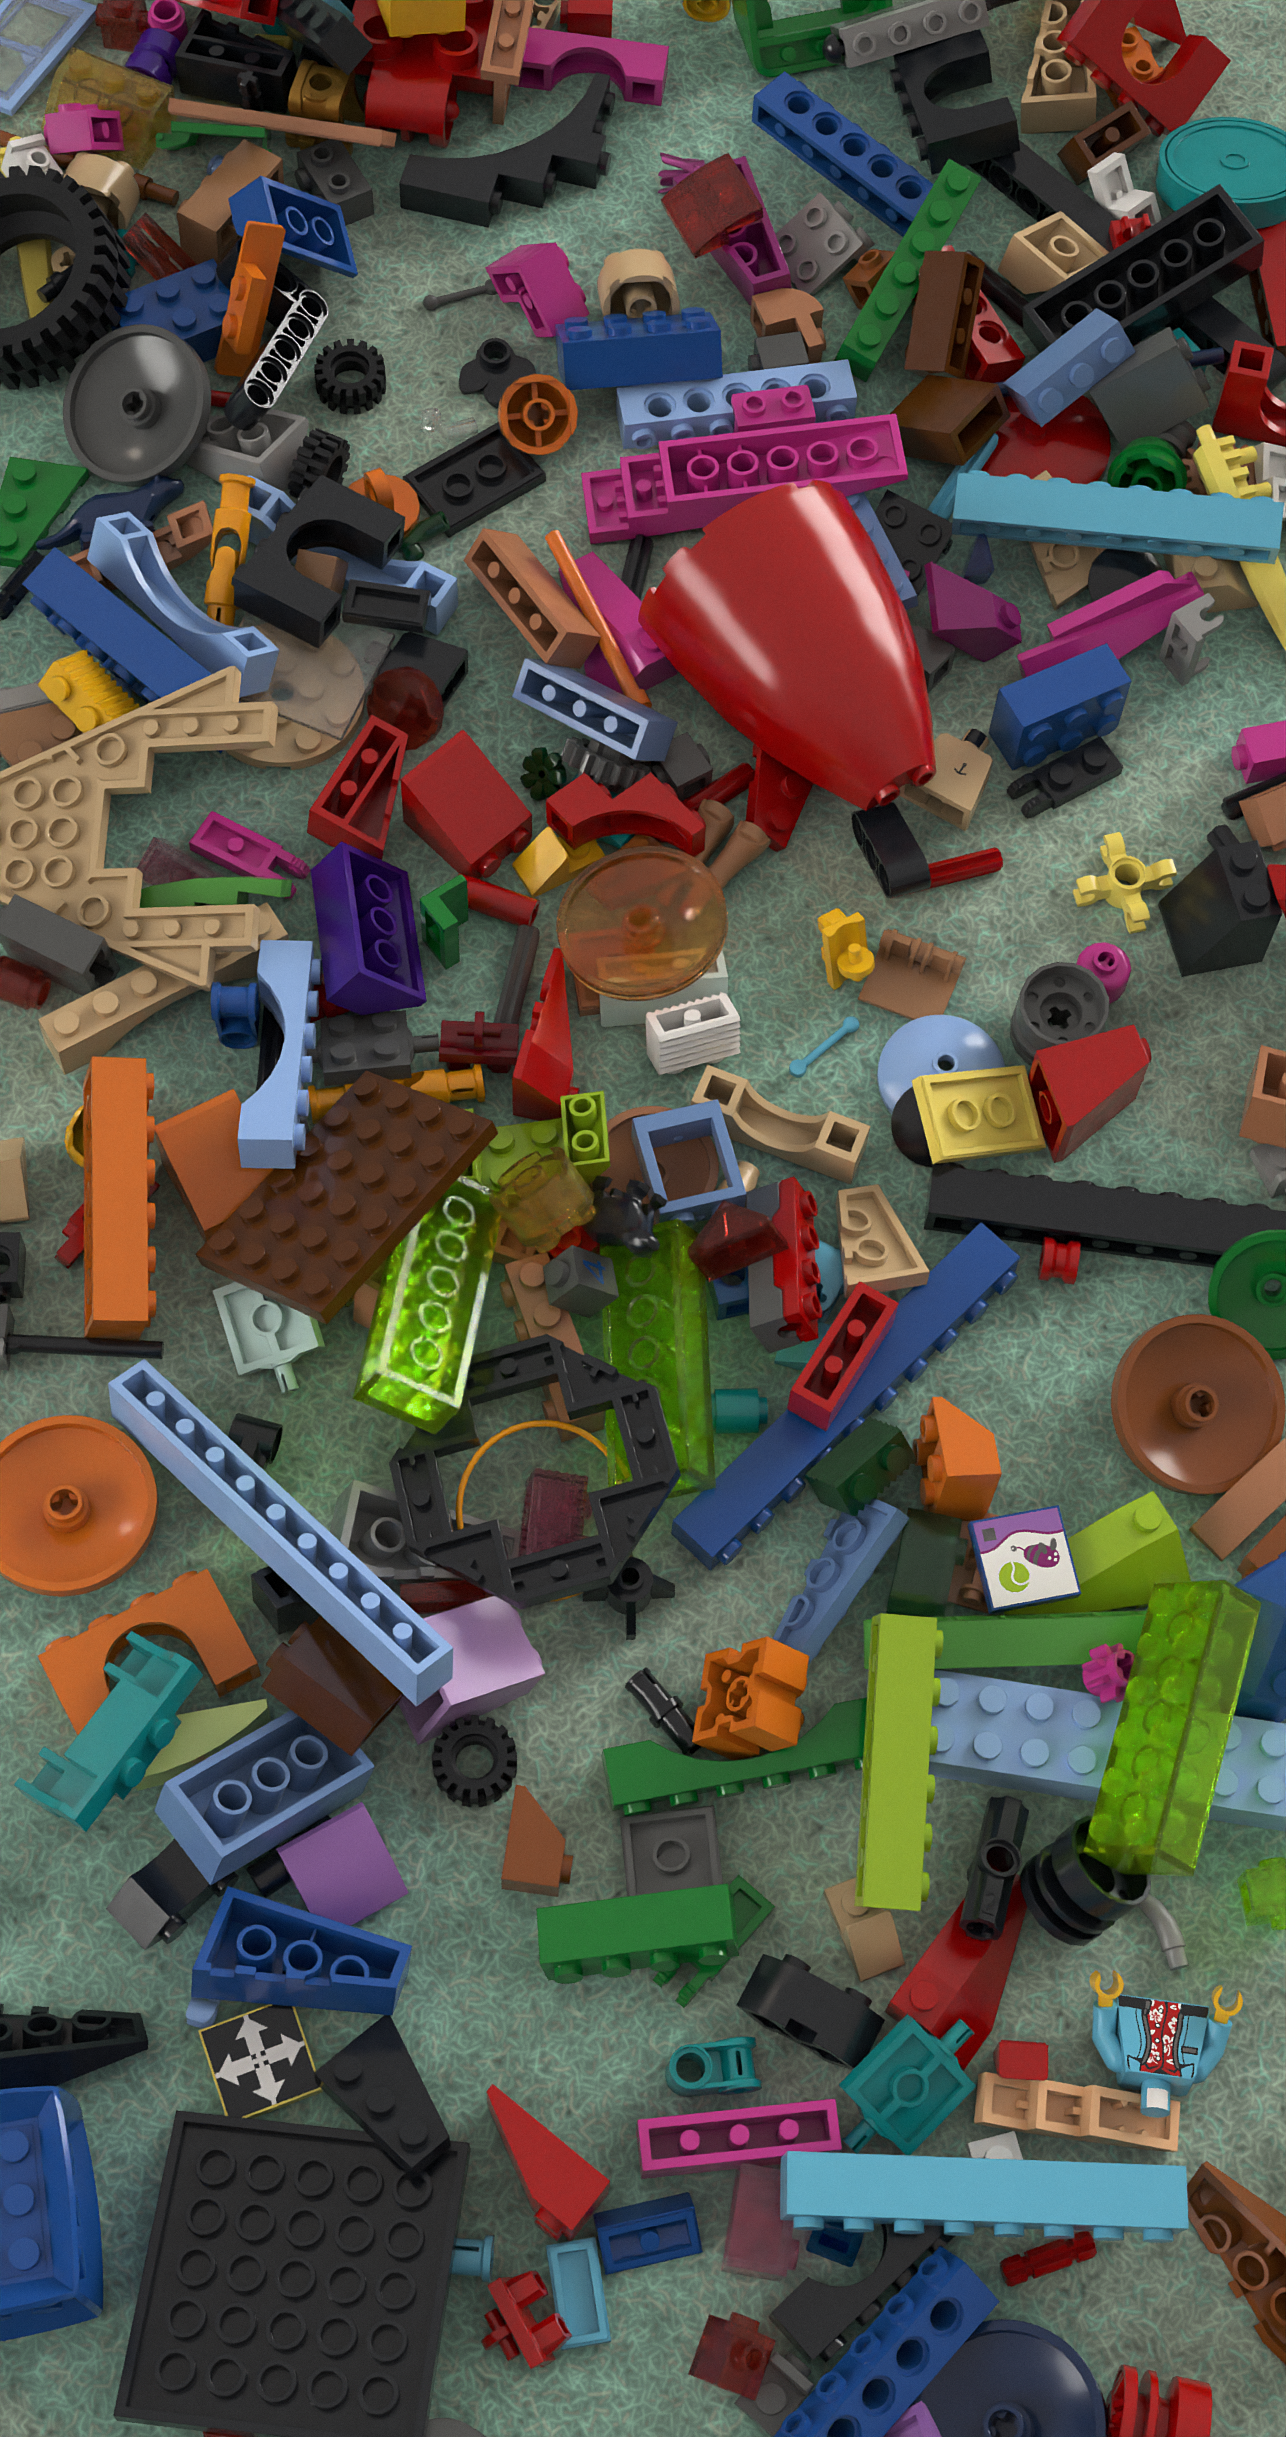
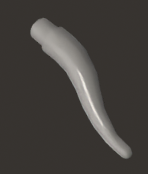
M1148 1894L1147 1899L1139 1904L1138 1907L1153 1923L1160 1941L1161 1950L1166 1954L1170 1970H1178L1189 1966L1184 1950L1186 1943L1177 1921L1161 1901Z

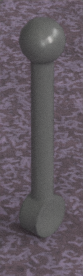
M488 279L483 286L438 297L427 295L423 300V305L427 310H434L439 304L484 293L489 295H496L498 293L491 279Z

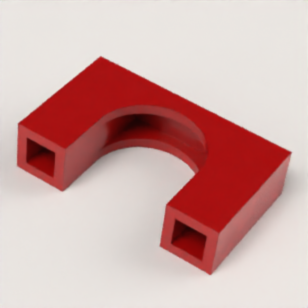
M1084 0L1056 39L1066 48L1063 54L1078 66L1084 64L1092 72L1090 75L1091 80L1105 90L1110 88L1118 95L1116 102L1120 106L1132 101L1153 135L1160 137L1161 134L1168 135L1176 128L1185 125L1231 60L1206 36L1189 34L1162 72L1150 80L1140 82L1130 74L1125 66L1122 56V40L1127 25L1145 0Z
M1235 340L1215 406L1211 426L1214 432L1286 447V403L1276 398L1266 385L1274 348Z

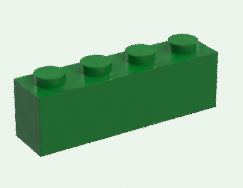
M728 1883L536 1908L539 1961L548 1981L554 1980L561 1984H572L581 1981L583 1976L602 1974L609 1978H618L629 1975L631 1970L651 1968L654 1971L664 1972L677 1969L681 1963L696 1961L702 1965H718L726 1962L728 1957L739 1956L735 1903Z

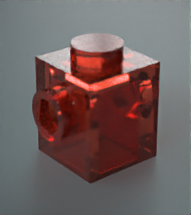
M104 0L103 3L97 4L95 23L96 26L101 27L104 48L133 52L142 33L149 29V11L146 9L145 0Z
M731 2312L728 2321L709 2314L688 2375L755 2401L776 2340L758 2333L760 2322L744 2315Z

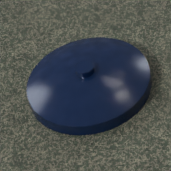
M998 2319L982 2322L909 2406L911 2407L922 2401L927 2406L942 2437H1108V2412L1101 2388L1086 2362L1068 2343L1051 2331L1038 2325L1018 2320Z

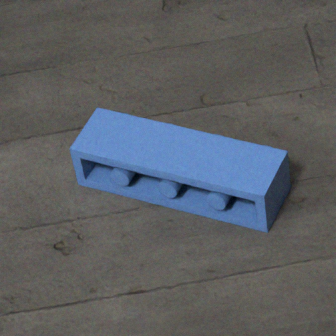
M524 659L512 696L634 760L665 761L678 724L677 721L569 667L549 665L542 659Z

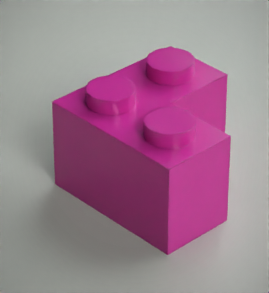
M556 242L520 245L485 267L503 303H520L536 337L556 336L555 324H565L564 320L566 318L586 317L590 314L585 305V294L582 288L574 282L568 269V258L564 251L557 246Z

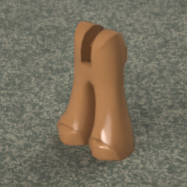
M703 799L697 811L706 824L705 850L693 859L685 852H682L679 857L683 863L691 868L695 879L686 885H683L680 879L661 886L659 895L656 898V902L670 910L688 886L692 888L693 891L688 896L679 913L680 917L690 923L697 920L708 909L728 882L741 869L758 858L771 843V839L767 837L760 827L752 822L740 820L721 853L709 867L703 870L704 865L734 826V815L731 814L726 806L715 800Z

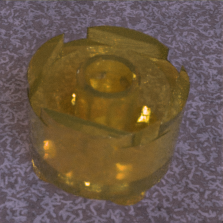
M549 1147L553 1154L542 1157L536 1151L517 1161L498 1179L497 1182L502 1188L497 1196L492 1191L489 1196L491 1205L519 1243L525 1247H535L539 1253H545L553 1249L559 1243L562 1235L570 1231L574 1226H581L589 1222L596 1214V1208L592 1204L594 1200L592 1189L564 1150L559 1147Z

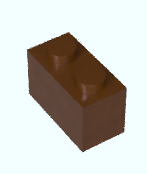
M1129 101L1073 136L1057 155L1078 186L1089 179L1087 173L1089 169L1114 152L1122 153L1126 156L1134 151L1152 132L1133 102Z

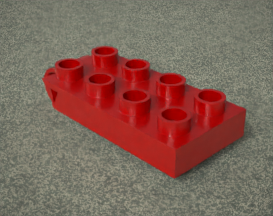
M355 0L352 10L355 20L352 24L373 45L371 50L354 68L356 75L370 77L368 89L363 95L365 128L387 131L388 128L400 129L402 141L409 143L413 141L415 132L426 133L429 135L431 146L446 148L450 142L454 121L460 113L459 105L456 103L458 91L493 96L494 81L481 79V67L494 0H466L465 31H455L446 35L436 33L419 34L409 38L389 36L376 0Z

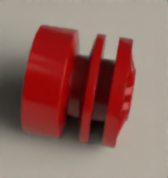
M1125 2364L1119 2367L1113 2387L1105 2403L1108 2412V2437H1210L1213 2404L1212 2389L1209 2383L1175 2376L1172 2378L1163 2398L1159 2395V2380L1156 2371H1145L1138 2388V2372L1136 2367Z

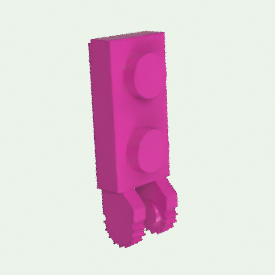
M214 811L209 813L189 842L191 851L240 876L286 879L273 872L276 865H278L283 871L299 879H304L311 870L303 860L283 850V846ZM293 883L291 887V895L290 897H284L285 899H292L294 894L297 892L296 886H294Z

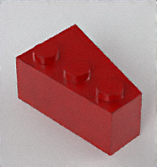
M371 715L310 808L307 833L334 848L342 841L382 860L403 767L408 734Z

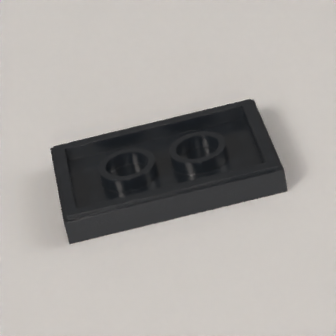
M499 422L406 474L403 476V480L414 489L420 505L430 516L439 511L445 514L449 521L450 529L444 533L450 538L546 482V473L529 454L523 453L511 446L502 434Z

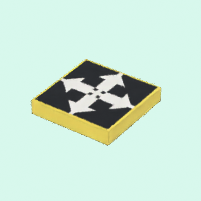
M268 2004L198 2030L225 2116L253 2119L323 2092L315 2083L314 2072L316 2068L296 2009L293 2006Z

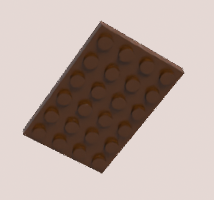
M366 1070L306 1134L305 1150L297 1151L295 1169L275 1168L195 1255L203 1267L327 1325L496 1137L498 1131L493 1121Z

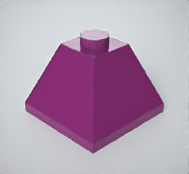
M932 562L924 565L932 632L934 635L982 662H987L1022 642L1020 629L1021 615L1014 604Z

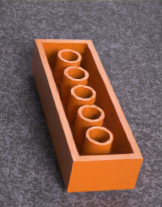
M92 1056L83 1082L84 1338L139 1340L144 1329L150 1328L151 1318H155L156 1291L148 1290L151 1273H155L156 1248L155 1246H148L150 1230L155 1228L156 1209L155 1203L147 1202L150 1186H154L155 1160L147 1159L149 1145L154 1142L155 1135L154 1116H147L149 1100H153L154 1073H146V1058Z

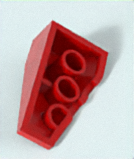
M989 1864L992 1869L1000 1872L996 1866ZM1018 1874L1014 1878L1001 1937L998 1940L980 1941L966 1936V1932L959 1927L964 1898L884 2011L897 2022H900L908 2014L926 2033L937 2037L939 2040L960 2018L975 2033L954 2053L963 2071L993 2029L1027 1910Z

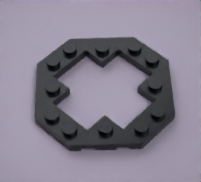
M548 1334L460 1358L450 1371V1380L438 1397L434 1396L415 1423L416 1430L403 1449L399 1447L389 1462L406 1542L410 1551L519 1609L529 1608L612 1584L681 1476L657 1388L640 1379L637 1382L619 1373L616 1367L587 1353L582 1355L565 1347L562 1341ZM559 1382L570 1420L614 1408L633 1481L588 1493L598 1535L509 1560L498 1519L454 1531L437 1458L481 1446L472 1406Z

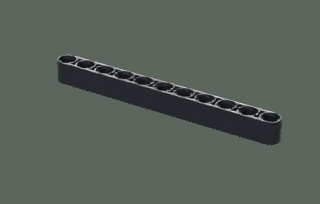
M1019 140L1020 151L969 165L1037 222L1062 211L1108 252L1114 250L1108 231L1110 222L1117 219L1022 141ZM1210 297L1165 326L1166 328L1170 326L1172 331L1180 328L1200 350L1222 347L1224 363L1212 366L1223 375H1225L1235 340L1274 348L1266 385L1269 391H1271L1286 379V358L1213 297Z

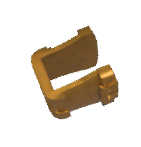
M302 60L288 97L290 116L344 124L343 119L355 122L365 121V105L361 103L358 97L354 69L349 75H346L337 68L319 65L316 61ZM285 133L286 144L290 147H300V151L328 140ZM341 141L349 154L352 155L353 143Z

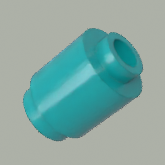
M758 1388L714 1389V1393H704L702 1398L703 1429L714 1430L715 1434L758 1433L759 1424H767L768 1421L767 1397H759Z

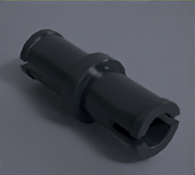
M645 1667L634 1674L626 1683L625 1688L632 1693L651 1715L649 1718L650 1723L655 1728L661 1727L682 1751L683 1755L689 1756L698 1751L701 1746L692 1743L695 1723L682 1709L683 1702L679 1697H672L651 1674L649 1668Z

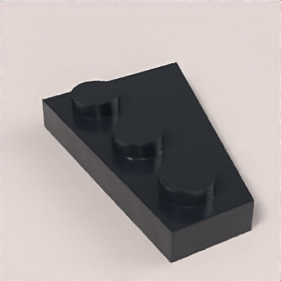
M390 2015L381 2017L314 2072L315 2083L412 2178L417 2176L451 2147L450 2136Z

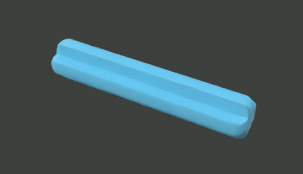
M996 433L988 439L964 466L956 465L927 510L946 520L949 519L954 511L958 473L982 469L998 445L999 437Z

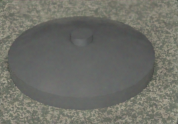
M146 324L125 326L97 340L83 354L72 371L63 400L64 431L76 458L95 475L122 486H143L152 481L156 475L168 477L191 457L206 431L211 411V387L207 370L197 352L186 341L158 326Z

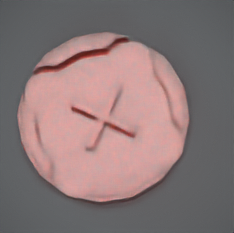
M409 666L395 667L376 677L372 683L374 685L372 692L367 697L366 706L369 718L371 715H374L407 733L406 750H416L433 741L442 728L444 716L442 697L434 682L422 671Z

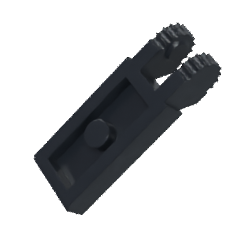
M1099 736L1037 768L1032 773H1027L1021 778L1014 780L1006 790L1013 800L1035 789L1040 791V794L1034 798L1032 797L1021 808L1022 814L1028 819L1051 807L1054 810L1119 776L1123 765L1102 737Z

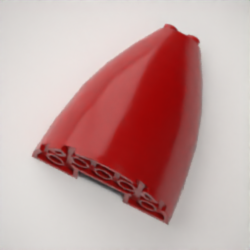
M812 480L806 487L798 488L792 482L766 490L741 502L717 517L702 529L706 535L691 549L681 547L662 568L666 574L657 589L656 587H649L639 610L638 622L674 668L726 722L774 759L814 784L865 811L878 804L885 806L893 802L900 795L901 791L899 788L901 786L911 784V786L920 787L928 783L935 776L937 770L932 714L923 662L911 623L873 541L849 501L840 490L837 491L830 483L820 480Z

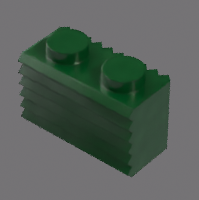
M869 1417L805 1474V1477L822 1504L851 1516H858V1510L864 1511L865 1504L870 1505L872 1499H877L878 1493H883L884 1487H890L891 1481H896L897 1475L902 1476L904 1470H909L910 1464L916 1463V1456L902 1431L897 1426L894 1427L892 1424L888 1425L886 1422L883 1423L881 1420H873Z

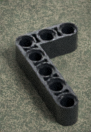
M242 238L234 244L216 268L219 280L229 290L235 274ZM280 262L266 320L273 325V328L224 406V413L228 421L234 427L243 431H249L254 428L275 404L329 313L325 300Z

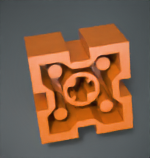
M768 1636L743 1643L741 1652L729 1647L706 1654L700 1687L701 1690L707 1692L705 1705L697 1707L692 1743L733 1761L759 1755V1751L763 1748L772 1752L796 1746L805 1716L802 1713V1709L795 1706V1701L803 1694L807 1685L809 1656Z

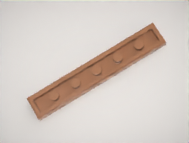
M169 98L168 112L172 115L240 126L263 127L272 131L389 149L395 147L396 133Z

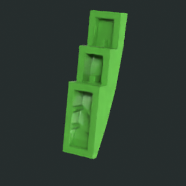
M240 876L194 878L158 884L141 889L140 908L206 906V904H248L249 893L274 897H290L292 880Z

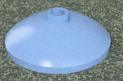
M929 1015L908 1022L890 1037L879 1059L877 1083L881 1098L888 1111L892 1114L899 1098L913 1086L912 1080L919 1076L1005 1067V1063L993 1039L977 1025L951 1015ZM940 1061H948L953 1069L944 1071L939 1068L938 1063Z

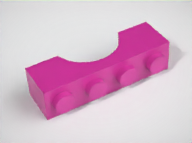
M530 27L519 85L514 86L551 91L558 82L568 76L579 73H601L610 75V80L620 89L624 101L661 106L668 73L669 46Z

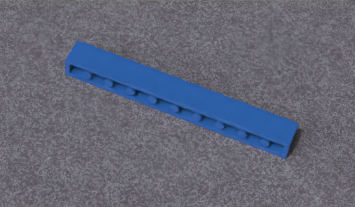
M983 1223L978 1224L930 1271L927 1285L913 1287L898 1302L899 1305L894 1324L828 1430H822L787 1409L673 1519L671 1534L710 1571L720 1561L724 1565L729 1564L742 1550L744 1545L741 1541L751 1531L759 1534L769 1525L775 1516L772 1510L782 1500L789 1504L803 1491L806 1483L803 1481L806 1478L805 1474L859 1427L874 1410L877 1409L880 1413L884 1412L895 1401L899 1394L896 1389L906 1379L910 1383L916 1381L929 1365L926 1360L936 1350L942 1354L950 1348L959 1336L956 1330L965 1321L972 1325L984 1314L989 1306L986 1301L995 1292L1003 1295L1011 1288L1018 1278L1015 1271L1020 1256Z

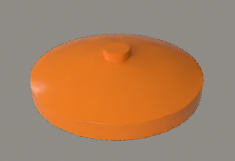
M62 1415L31 1422L14 1431L0 1442V1574L5 1579L22 1589L36 1594L59 1597L75 1596L98 1590L112 1583L139 1560L151 1541L156 1527L159 1497L151 1466L144 1453L129 1436L118 1428L98 1419L77 1415Z

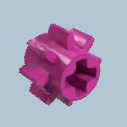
M1105 1643L1089 1650L1092 1661L1082 1664V1677L1087 1690L1091 1694L1100 1697L1103 1704L1111 1700H1115L1118 1703L1135 1696L1131 1685L1141 1682V1667L1137 1657L1131 1651L1123 1649L1121 1643L1110 1647Z

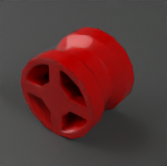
M1044 1237L1039 1259L1038 1280L1048 1281L1054 1277L1061 1278L1065 1284L1074 1285L1080 1259V1242L1071 1240L1067 1244L1057 1243L1054 1238Z

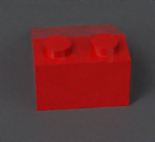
M492 2084L486 2091L487 2107L529 2204L535 2212L534 2217L536 2220L534 2223L555 2241H558L562 2235L568 2241H572L607 2197L610 2180Z

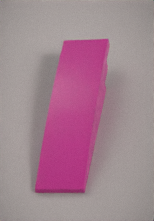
M896 414L658 442L659 453L620 457V468L581 473L590 544L634 539L638 534L648 537L703 528L741 502L761 492L787 483L794 482L798 488L806 487L812 480L825 481L830 483L835 490H840L846 497L908 480V470Z

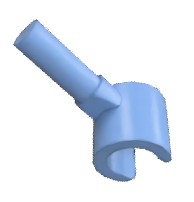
M192 1997L186 2011L187 2024L201 2029L214 2025L219 2004L222 2000H206Z

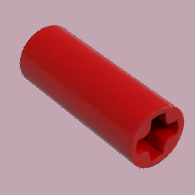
M463 873L458 874H462L467 880L468 909L516 926L524 924L527 926L533 925L539 910L540 900Z

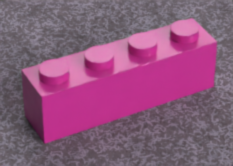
M836 2099L639 2119L636 2125L641 2179L781 2164V2157L787 2151L840 2153L842 2150Z

